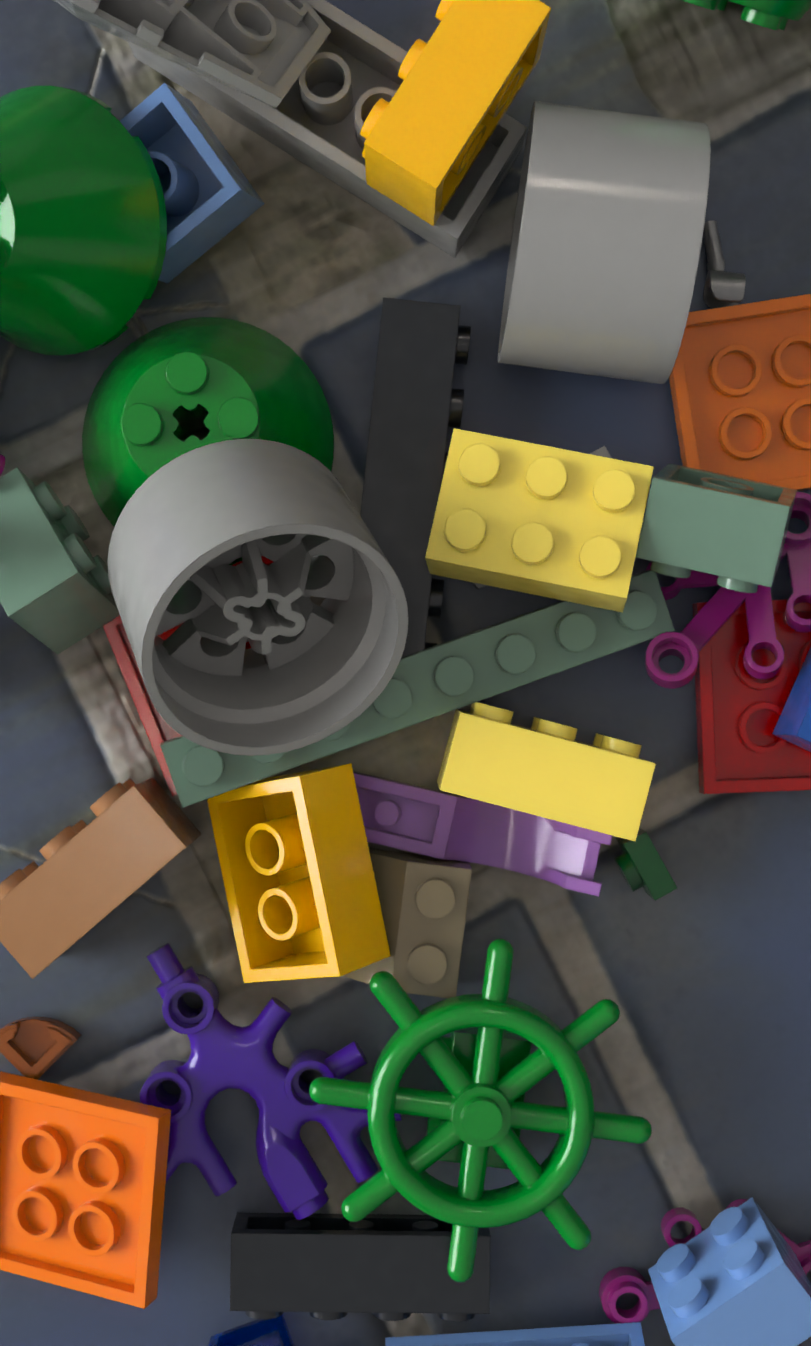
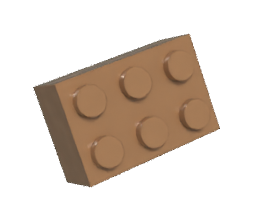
M153 777L139 784H136L131 778L123 784L121 782L116 784L90 806L92 812L97 816L91 823L87 825L83 820H80L72 827L69 825L39 850L46 859L41 866H38L33 861L21 870L19 868L0 883V942L32 979L202 835Z

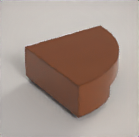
M47 1017L22 1018L0 1029V1052L24 1077L38 1080L79 1039L81 1034L68 1024Z

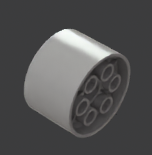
M534 101L526 138L510 245L499 335L498 363L656 384L666 383L673 370L684 335L700 258L710 177V132L706 123Z
M262 439L225 440L196 448L173 459L152 474L135 491L118 517L112 532L107 560L111 592L150 700L166 723L188 740L208 749L234 755H270L299 749L318 742L347 726L377 699L391 680L401 660L408 634V607L404 590L398 576L338 479L326 466L306 452L290 445ZM261 556L272 560L273 563L269 566L263 563ZM242 557L243 563L237 566L228 565ZM310 596L326 599L318 606L311 602ZM183 623L166 640L158 637V635ZM246 642H249L250 649L245 650Z

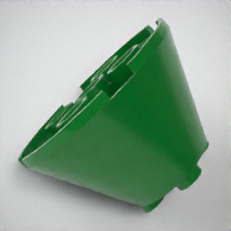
M31 86L9 92L0 97V336L28 351L60 356L95 350L113 341L128 329L126 323L135 314L143 299L151 298L157 286L166 252L167 215L158 173L139 136H131L122 123L110 112L112 108L101 100L75 89L58 86Z
M218 317L183 319L153 329L136 339L111 362L102 374L89 400L84 418L82 433L84 468L95 500L104 515L115 527L126 503L152 474L173 459L208 444L235 439L276 441L306 452L332 472L334 460L332 418L325 395L312 371L289 346L277 337L258 327L233 319ZM205 426L210 431L203 440L193 436L197 430ZM242 557L236 559L228 565H233L235 563L242 561Z

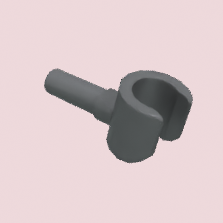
M714 220L707 221L704 224L703 231L708 260V274L703 293L704 303L710 308L738 305V303L742 302L745 294V274L724 272L725 259L723 258L717 222Z

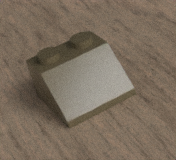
M369 848L391 956L343 976L370 984V979L375 973L387 971L394 976L406 993L441 998L455 997L472 873L470 863Z

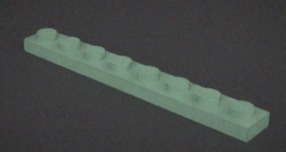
M646 570L632 575L623 613L559 601L401 657L399 665L385 689L360 716L334 734L308 746L270 755H234L205 748L184 736H179L160 743V747L182 808L648 641L659 634L673 632L675 629L656 572Z

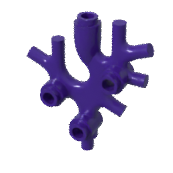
M169 943L146 956L162 982L156 987V990L163 1000V1017L168 1026L174 1031L187 1034L191 1048L189 1060L186 1063L179 1060H167L154 1067L140 1092V1103L171 1110L166 1183L180 1164L192 1163L200 1170L215 1197L226 1193L237 1184L235 1177L210 1138L205 1125V1112L210 1101L219 1092L226 1089L243 1090L249 1093L256 1101L259 1109L256 1129V1152L260 1168L284 1212L292 1211L297 1220L304 1219L315 1213L329 1200L325 1192L328 1183L300 1137V1130L306 1122L316 1121L325 1128L357 1183L367 1180L378 1171V1166L360 1137L362 1129L368 1126V1110L324 1105L314 1102L309 1094L311 1083L307 1082L302 1076L304 1071L314 1069L319 1071L323 1077L343 1079L368 1063L356 1041H353L332 1055L319 1049L304 1050L293 1058L288 1068L280 1064L273 1054V1043L276 1035L292 1014L291 1009L287 1005L272 997L249 1026H235L227 1021L217 1009L220 998L215 983L207 976L197 974L192 966L184 969ZM187 992L198 994L203 1001V1007L197 1009L189 1007L184 1001L183 994ZM170 1080L177 1083L181 1093L170 1094L166 1092L162 1082ZM395 1113L396 1121H402L401 1114Z

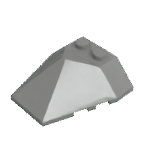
M53 0L82 21L275 108L281 103L331 33L330 28L307 0Z

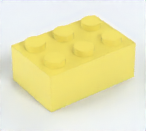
M453 428L425 556L429 573L623 613L654 466Z
M480 702L471 704L470 712L455 710L437 779V784L441 791L636 842L656 763L639 758L642 745L595 733L592 745L575 740L577 728L534 717L531 729L511 724L513 711Z

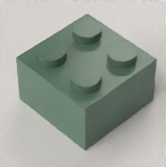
M669 463L652 479L636 558L652 561L650 569L667 576L689 578L691 570L717 575V584L719 586L734 591L755 593L757 592L758 585L771 587L780 564L797 490Z
M16 467L0 478V603L10 619L56 654H60L120 614L111 594L108 566L99 555L93 557L83 542L90 536L78 515L69 505L63 506L56 493L46 481L36 486Z

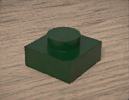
M639 827L636 842L616 837L623 854L615 857L614 860L633 892L643 887L645 892L656 901L677 889L675 882L645 830Z

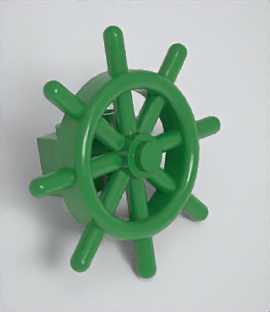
M496 939L488 946L482 994L450 997L436 1002L421 1011L391 973L387 971L375 973L370 979V989L399 1026V1029L382 1050L375 1065L371 1083L318 1077L312 1081L309 1087L310 1097L318 1104L368 1110L370 1140L382 1170L343 1200L341 1206L343 1216L348 1221L358 1222L399 1192L413 1206L438 1220L453 1224L447 1271L450 1278L456 1282H465L473 1275L479 1228L513 1224L525 1220L540 1211L544 1213L572 1249H585L591 1242V1231L564 1197L563 1193L579 1173L586 1159L592 1138L642 1144L648 1141L652 1134L651 1124L643 1117L595 1111L591 1083L586 1068L578 1054V1051L617 1022L620 1016L618 1005L610 999L600 1000L561 1030L557 1024L537 1009L508 997L514 949L511 943L505 939ZM448 1033H451V1034H450V1037L444 1036V1035H446V1034H448ZM531 1044H534L538 1049L530 1054ZM418 1053L444 1084L443 1092L399 1086L406 1069ZM556 1069L563 1086L565 1107L524 1102L525 1093ZM395 1113L428 1117L427 1135L408 1150L405 1148L397 1129ZM521 1129L559 1134L554 1148L541 1165L520 1140ZM437 1161L460 1163L458 1186L448 1185L434 1178L425 1170ZM487 1167L510 1169L518 1180L502 1188L484 1190Z

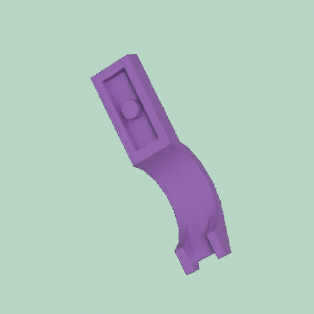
M353 771L367 842L442 860H456L497 867L540 878L565 889L600 896L603 882L593 879L601 844L611 845L612 835L464 796Z

